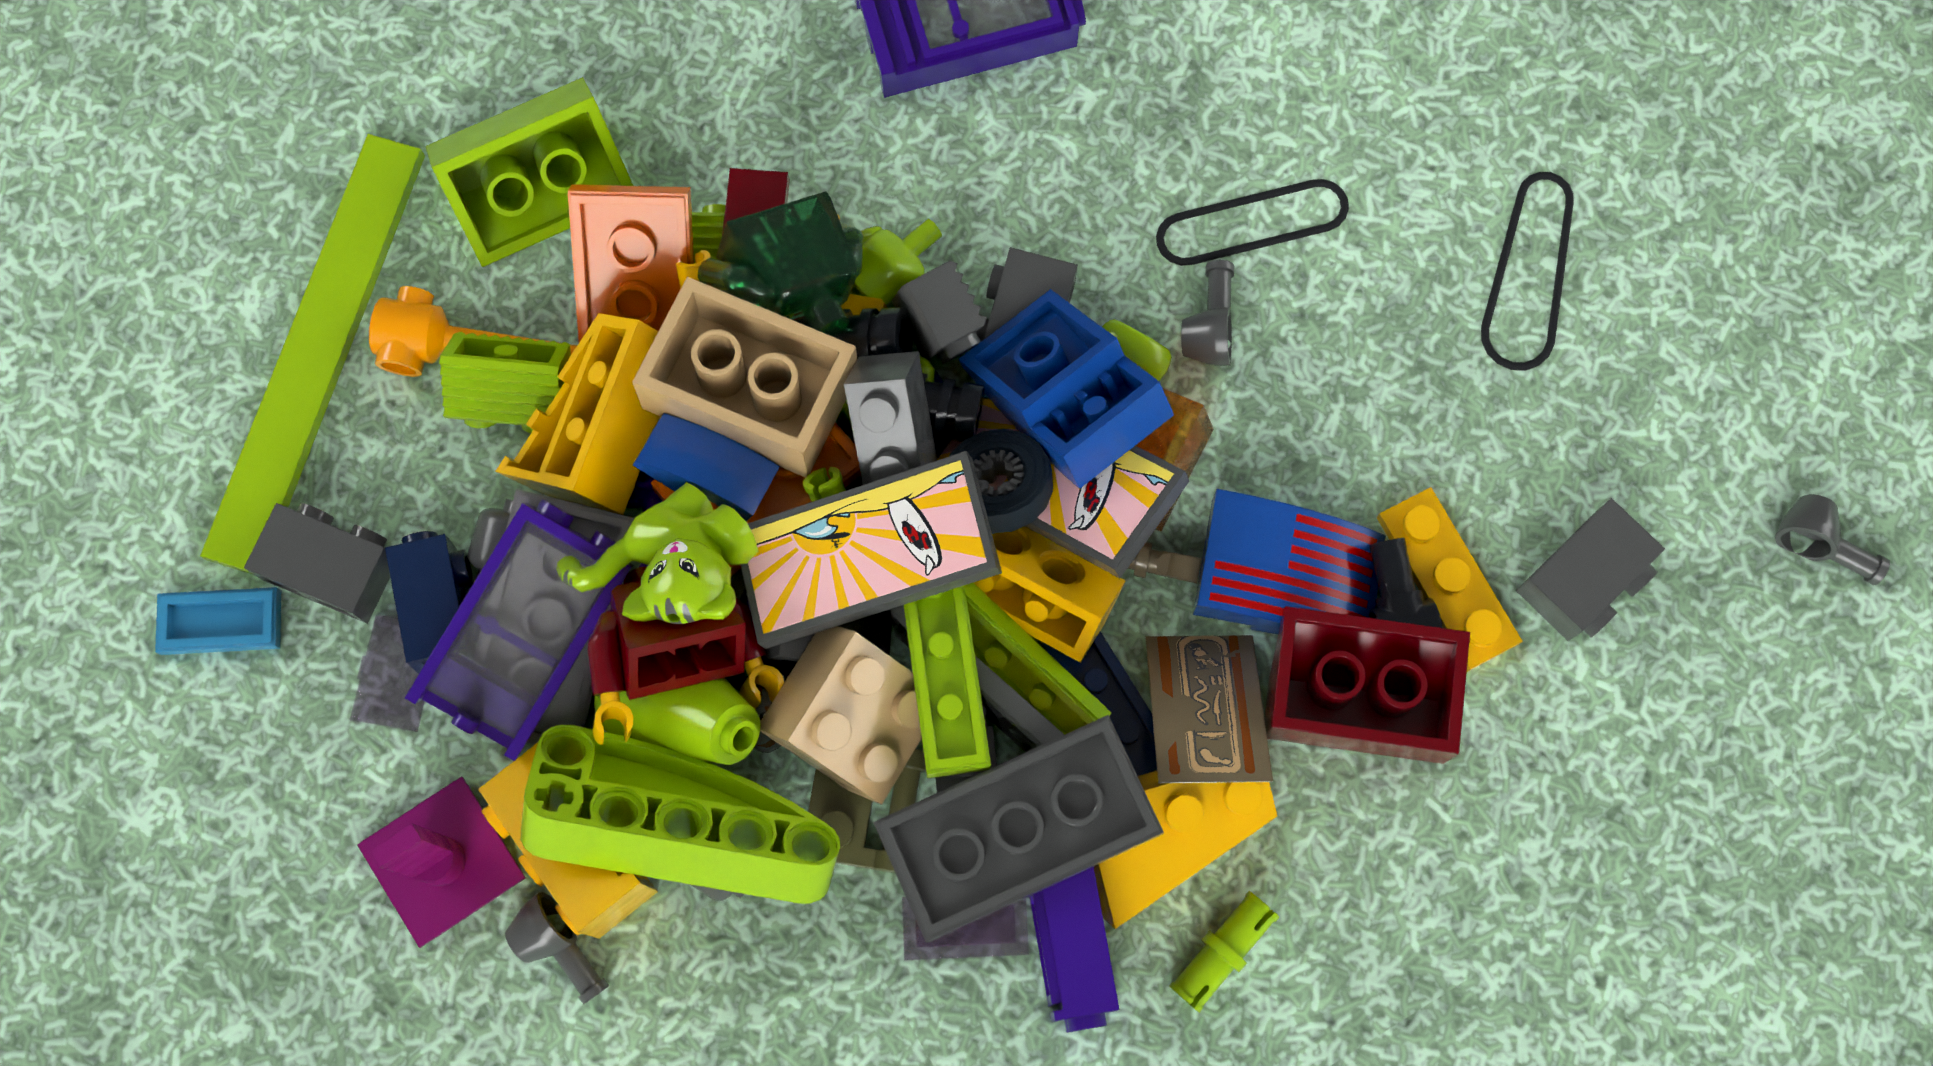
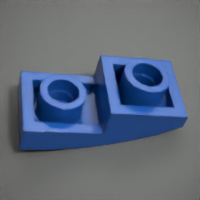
M665 413L659 418L633 463L634 467L673 491L679 489L686 482L692 484L704 493L709 501L717 506L724 504L735 509L746 522L754 515L780 467L730 438L698 424Z

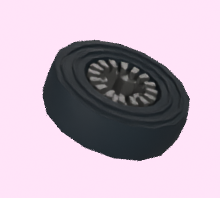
M1008 429L982 431L965 439L950 453L949 456L967 451L972 457L992 534L1012 532L1032 523L1047 508L1053 492L1051 462L1039 442L1023 432ZM997 475L1007 476L1008 481L1003 482L1001 486H997V490H994L992 486L989 487V484L995 482Z

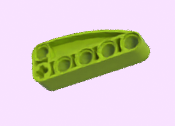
M561 724L549 728L541 735L524 793L520 840L524 848L532 855L548 860L787 902L810 904L819 901L827 894L840 850L839 836L832 827L794 802L754 781L712 763L686 756L669 748L629 738L625 742L624 736L604 732L603 745H600L594 739L593 729L576 725Z

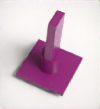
M462 776L357 844L419 948H422L526 879L500 835L481 811L483 809Z

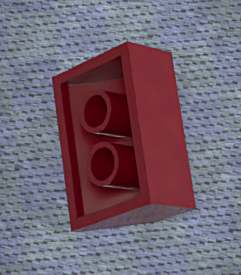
M1285 606L1268 682L1264 718L1267 739L1440 764L1446 763L1459 755L1470 632Z

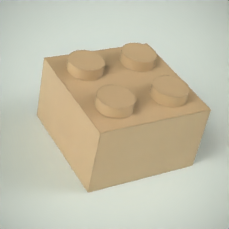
M838 626L815 633L760 721V732L848 791L881 805L921 741L913 673L856 631Z

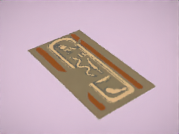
M1253 635L1145 636L1158 783L1273 782Z

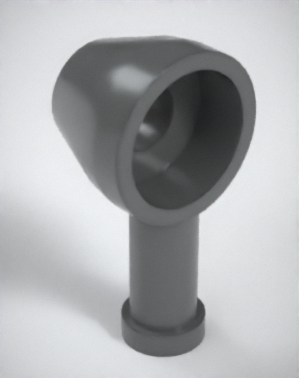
M1219 259L1206 264L1205 275L1208 278L1207 310L1182 319L1181 345L1184 357L1209 365H1231V278L1234 277L1235 266L1230 261Z
M1808 494L1800 497L1782 518L1775 535V541L1779 547L1812 561L1831 559L1863 576L1864 581L1872 585L1879 584L1886 576L1890 567L1889 559L1881 555L1875 556L1841 538L1838 507L1831 499L1821 495ZM1790 531L1797 532L1815 541L1805 551L1795 553L1791 546Z
M539 892L524 904L505 931L507 943L514 954L525 963L554 956L580 993L578 998L585 1004L606 989L609 984L604 978L600 979L577 946L576 934L565 923L560 933L553 927L547 916L558 914L555 909L557 902L548 894Z

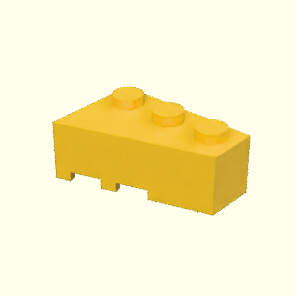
M598 313L557 376L565 383L545 413L537 408L526 423L533 431L515 459L513 460L505 456L495 472L541 494L623 515L640 472L638 468L633 466V463L661 417L642 409L632 383L658 331L637 319Z
M537 742L478 789L488 803L481 811L490 825L503 839L509 835L512 837L523 853L518 858L520 864L540 887L546 886L558 903L555 906L556 911L567 926L577 936L585 934L600 939L658 891L645 876L543 859L532 855L524 848L520 840L524 793Z
M1157 771L1138 776L1164 834L1094 866L1103 919L1114 929L1118 928L1276 818L1277 811L1270 783H1158Z

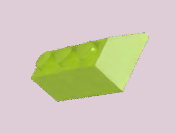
M583 77L425 146L431 168L482 267L570 229L568 189L571 184L634 186L598 105Z

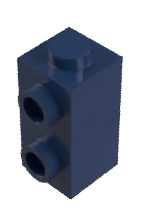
M433 531L412 533L402 538V544L385 547L405 660L418 674L466 597L464 586L473 584L471 564L467 558V552L465 550L457 551V548L445 534L438 535ZM473 622L457 649L473 660L476 652L475 643H478L481 632L479 624Z

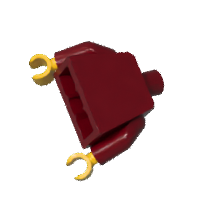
M647 566L632 570L624 579V583L617 585L611 591V610L599 616L587 648L593 696L600 695L601 706L595 713L593 723V736L598 744L603 745L604 727L602 723L608 719H616L623 724L625 742L631 736L634 716L631 709L626 704L620 702L619 693L626 691L629 700L741 674L744 673V666L748 677L742 684L739 693L755 710L761 704V695L756 684L763 686L768 691L771 702H773L784 684L782 674L776 668L764 665L761 656L767 653L765 648L757 642L752 614L745 602L736 598L734 609L723 620L703 619L685 624H672L658 619L643 622L629 619L623 616L622 613L625 600L634 590L641 586V577Z

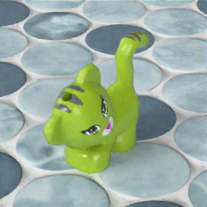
M686 482L666 500L635 517L623 538L607 548L594 565L584 568L577 558L564 556L557 562L556 570L561 581L580 592L605 587L631 561L646 564L648 566L641 577V586L634 590L625 600L622 615L634 621L646 622L658 619L672 624H685L703 619L723 620L726 618L736 604L735 592L730 586L731 567L728 564H747L759 551L748 523L735 509L722 504L714 510L707 496L698 488Z

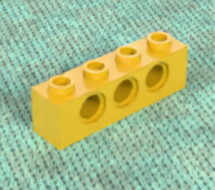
M1025 526L1012 532L992 534L1002 573L973 583L1027 634L1081 662L1103 628L1126 581L1122 578L1119 579Z

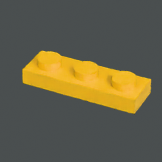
M1432 487L1381 512L1377 516V520L1389 540L1405 538L1414 583L1418 590H1422L1424 599L1432 598L1435 602L1442 621V627L1470 632L1467 672L1523 642Z

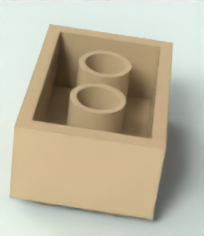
M687 277L632 383L642 409L658 416H662L665 413L703 426L744 445L778 466L806 478L811 473L846 401L844 383L857 361L856 346Z

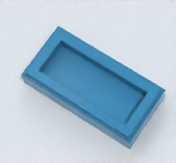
M277 587L159 593L157 594L155 652L160 655L280 649L282 590Z

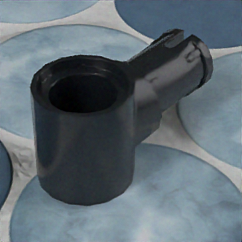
M1397 538L1369 545L1380 598L1375 599L1377 608L1369 611V617L1443 628L1438 608L1433 599H1424L1422 590H1416L1405 538Z

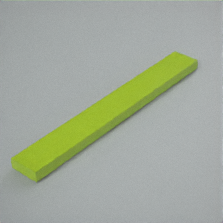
M367 134L200 554V557L250 573L244 569V566L275 504L278 503L289 507L424 161L425 155L420 148Z

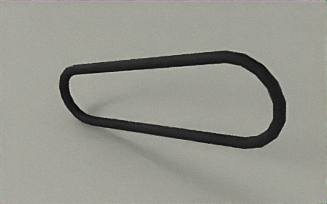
M1538 172L1529 175L1520 185L1481 325V341L1486 353L1497 364L1510 370L1526 371L1541 365L1550 356L1555 345L1574 195L1569 183L1561 176L1552 172ZM1538 180H1551L1556 182L1565 193V209L1547 342L1543 351L1535 359L1527 362H1512L1502 358L1494 350L1489 339V328L1526 192L1529 186Z

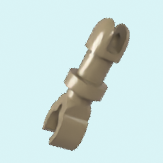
M1146 542L1127 569L1134 570V576L1146 578V574L1151 573L1197 583L1202 558L1153 550L1152 543Z

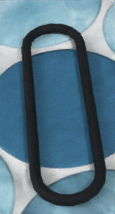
M1315 179L1176 213L1167 217L1160 224L1156 234L1157 247L1161 255L1169 262L1183 266L1194 265L1327 232L1339 227L1346 219L1349 210L1348 198L1343 189L1336 183L1325 179ZM1314 187L1331 189L1340 200L1341 209L1339 215L1333 221L1326 224L1186 258L1173 255L1165 245L1164 236L1166 230L1171 224L1180 220Z

